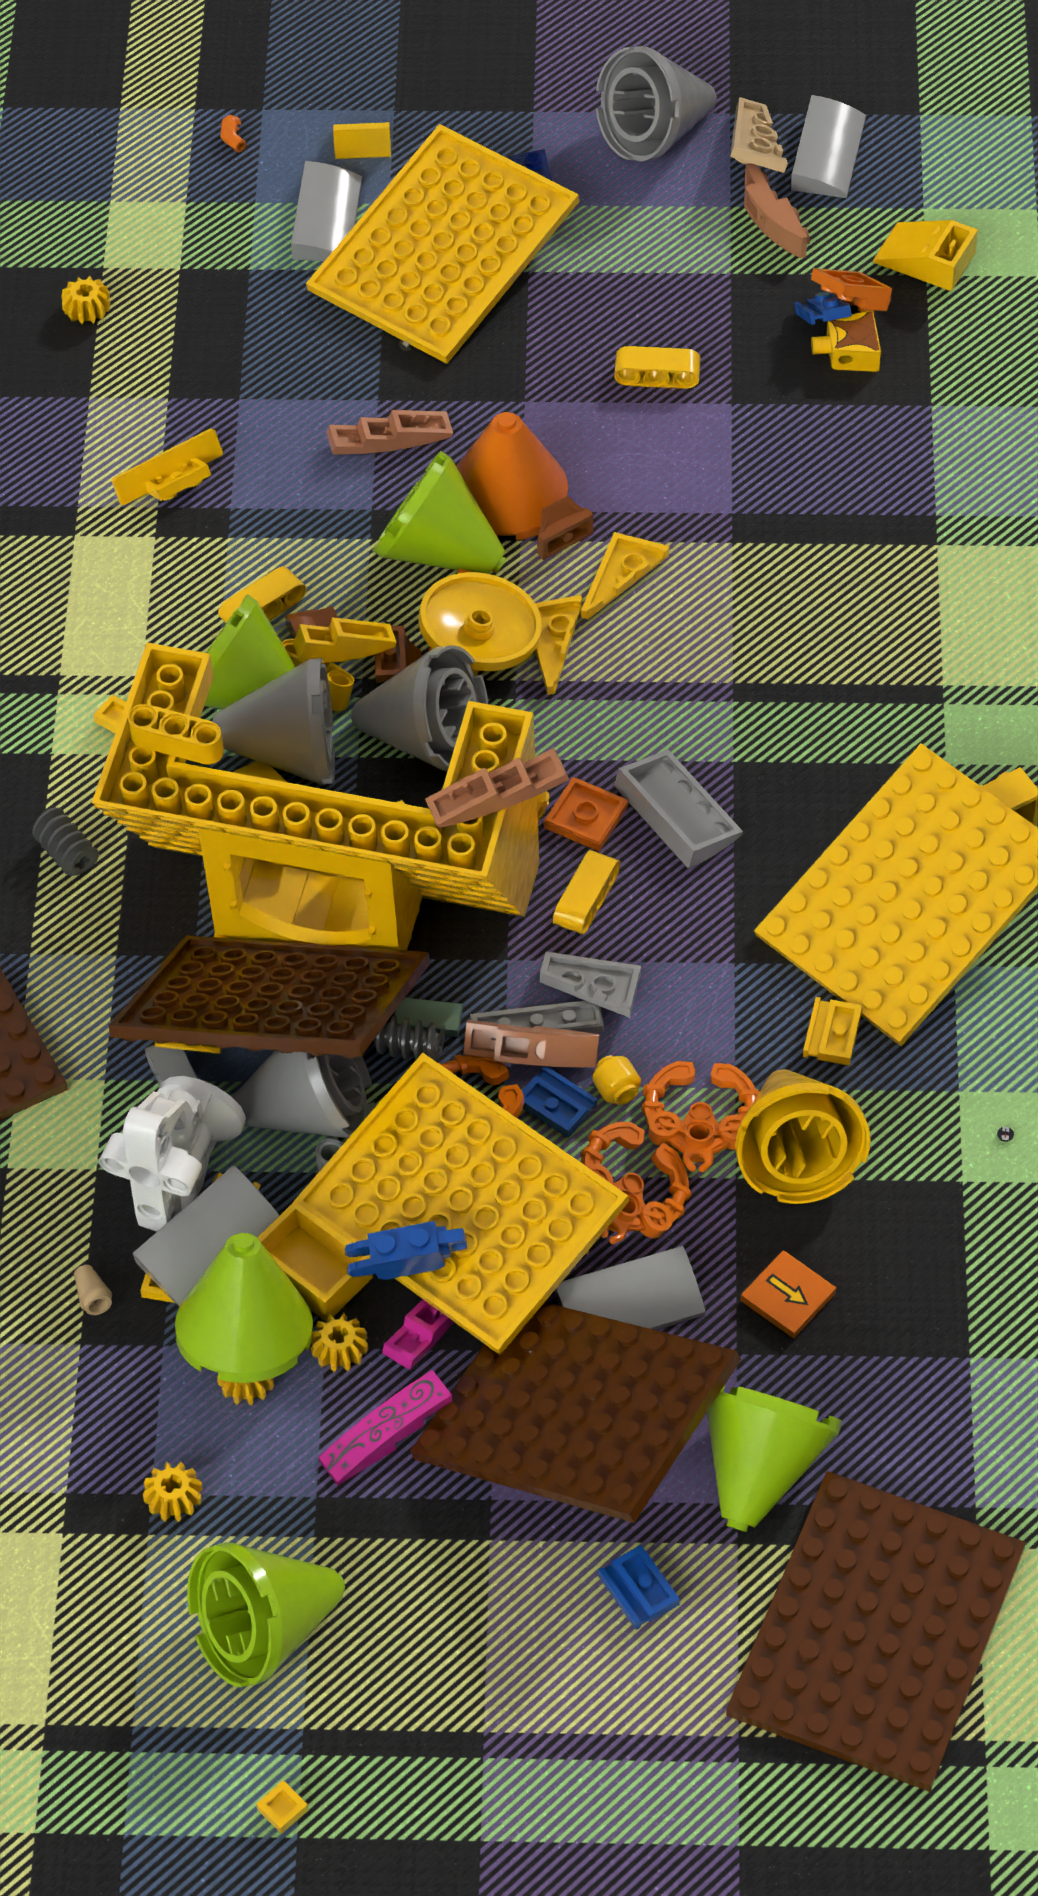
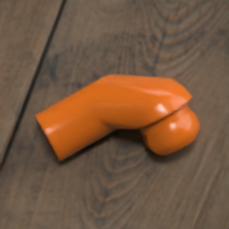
M227 115L221 121L220 138L236 152H242L246 147V141L236 134V131L239 130L237 125H241V121L237 116Z

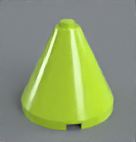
M440 451L396 511L381 534L380 542L374 546L372 551L380 557L453 570L461 568L477 573L490 574L493 571L497 574L506 561V558L502 556L505 550L452 458L443 451Z
M248 594L206 651V653L211 654L214 678L204 706L224 709L296 667L260 604Z
M249 1233L235 1234L226 1241L181 1303L175 1319L176 1343L185 1360L200 1372L202 1367L217 1372L219 1380L228 1382L250 1383L277 1377L298 1364V1356L304 1349H309L312 1341L313 1319L308 1303L260 1240Z
M724 1385L707 1411L721 1517L728 1519L726 1526L747 1532L748 1526L756 1527L838 1436L842 1420L829 1415L828 1419L823 1418L822 1422L817 1421L819 1415L817 1410L740 1386L738 1388L731 1387L730 1393L723 1392Z
M225 1542L205 1548L193 1561L187 1585L189 1615L198 1614L203 1633L196 1635L195 1638L211 1668L227 1683L242 1688L265 1682L342 1600L345 1583L342 1576L332 1568L235 1543Z

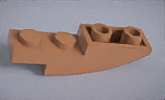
M746 164L744 207L760 230L777 245L799 258L806 257L810 236L807 228L802 227L800 224L797 209L792 208L787 197L778 199L777 193L771 191L765 171L762 172L758 165Z
M468 1020L466 1022L463 1054L494 1058L496 1062L550 1067H596L600 1034L541 1026L527 1028Z

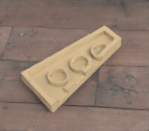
M739 97L735 112L730 157L743 164L752 163L785 173L788 162L786 158H782L783 149L776 142L778 135L776 131L771 129L773 122L765 104Z

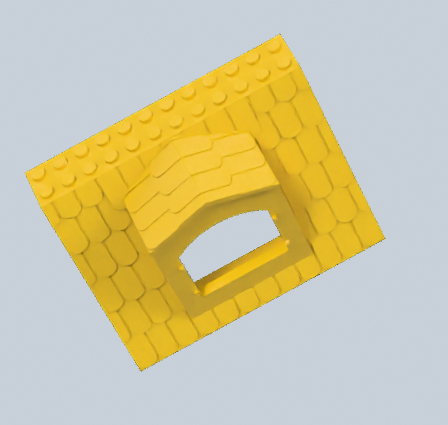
M146 643L92 803L95 808L104 811V815L118 820V824L126 826V830L140 835L139 838L148 841L150 846L203 856L215 930L214 937L407 951L422 898L525 917L539 867L537 796L469 821L438 828L428 808L185 764L186 759L135 745L131 738L128 722V713L131 708L139 704H150L200 718L214 678L211 654ZM468 701L442 790L484 767L491 773L517 758H520L523 763L535 758L534 713Z

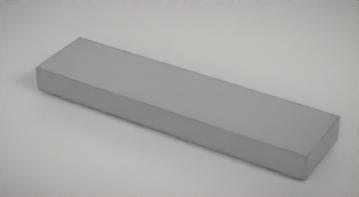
M585 1000L470 1014V1020L527 1028L541 1026L587 1033L604 1032L600 1006Z

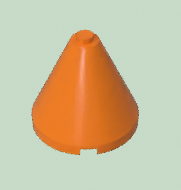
M503 412L496 415L456 465L497 537L498 535H516V540H523L538 535L541 527L542 509L568 495L567 477L561 465L522 419L511 412Z

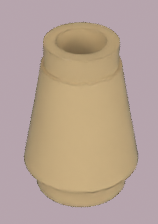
M83 1265L77 1268L74 1272L80 1307L90 1315H99L106 1312L112 1304V1292L91 1265Z

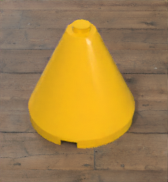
M782 1069L773 1072L767 1078L744 1116L736 1135V1157L744 1178L760 1194L764 1191L770 1195L777 1196L778 1202L811 1203L836 1194L854 1180V1171L858 1168L861 1161L863 1163L866 1162L869 1154L870 1131L862 1109L847 1093L809 1077Z

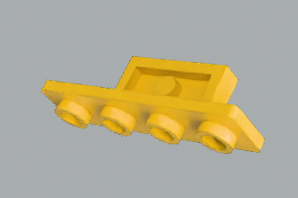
M210 428L113 477L111 482L119 503L126 505L146 494H150L159 501L170 500L176 497L178 492L188 487L200 485L203 479L211 476L209 466L206 463L223 455L216 431Z

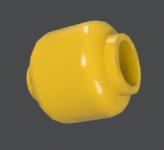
M609 1055L602 1058L597 1063V1068L592 1076L593 1083L607 1103L624 1105L632 1101L638 1095V1089L641 1085L640 1076L629 1059L624 1056Z

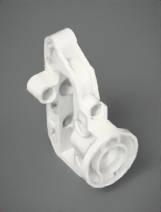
M186 1076L169 1077L161 1083L157 1092L153 1091L138 1107L130 1109L125 1119L123 1134L113 1133L99 1159V1164L107 1172L130 1180L138 1225L159 1231L198 1196L204 1183L210 1155L217 1141L232 1140L239 1136L244 1128L246 1116L242 1107L232 1096L217 1086Z

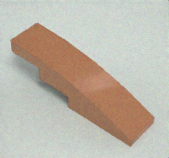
M391 410L388 418L360 417L358 425H329L326 433L332 455L387 452L422 446L451 438L453 430L447 412Z
M552 748L525 763L520 758H517L491 773L484 767L427 797L425 800L438 828H442L508 808L546 792L570 779L557 752Z

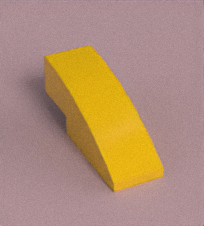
M332 617L329 627L299 624L293 645L299 662L323 658L322 663H332L375 655L394 648L397 642L390 624Z

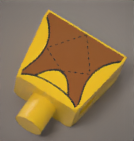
M873 310L828 321L827 336L811 337L812 354L829 353L831 367L834 370L879 371L881 350Z

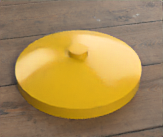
M477 572L450 575L434 583L422 599L418 617L422 636L432 649L440 646H459L473 657L475 662L469 665L472 670L499 671L509 669L524 662L535 651L542 630V619L539 609L524 590L501 577Z

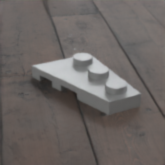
M545 952L539 982L630 1018L641 976V966Z

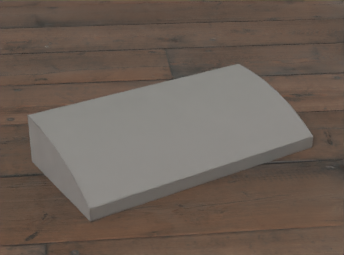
M811 95L792 171V191L847 198L866 115L842 102Z
M305 161L291 240L292 259L325 261L355 225L362 176L338 166Z
M668 749L619 768L614 787L625 799L629 800L631 806L688 869L716 855L742 835L743 831Z
M233 1165L134 1251L133 1256L137 1265L180 1307L185 1297L231 1236L238 1233H249L258 1237L280 1215L247 1177Z
M684 1246L562 1281L555 1289V1299L558 1306L653 1330L706 1315L700 1290Z

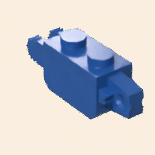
M435 1221L370 1233L367 1240L348 1243L346 1248H344L345 1255L349 1258L367 1255L371 1257V1259L348 1264L347 1273L352 1277L376 1274L378 1279L388 1280L439 1270L445 1266L444 1259L451 1257L450 1253L467 1249V1241L463 1228L447 1230L446 1226L437 1227Z

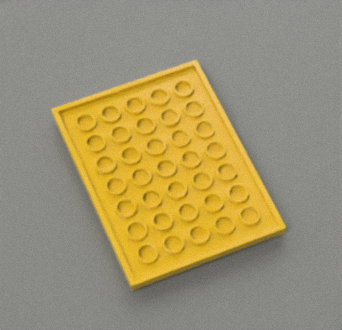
M439 124L306 282L307 290L448 364L580 202L579 194Z
M921 743L758 925L754 932L757 937L842 1002L862 1005L861 1016L898 1045L902 1046L1037 893L1038 828Z
M422 1053L294 1201L298 1202L351 1243L367 1240L370 1233L435 1221L437 1227L446 1226L447 1230L463 1228L466 1234L467 1249L450 1253L451 1257L444 1259L445 1266L439 1270L395 1279L501 1355L630 1200L628 1195Z

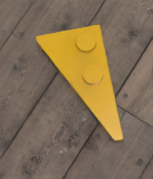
M614 532L582 606L581 618L590 619L669 556L670 546Z
M581 595L535 603L542 619V630L535 653L547 695L555 694L582 608Z

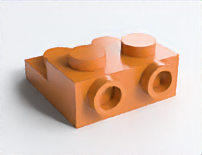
M813 268L811 280L820 284L822 290L837 295V298L844 300L850 305L858 306V311L873 310V313H875V310L887 311L892 293V288L861 272Z

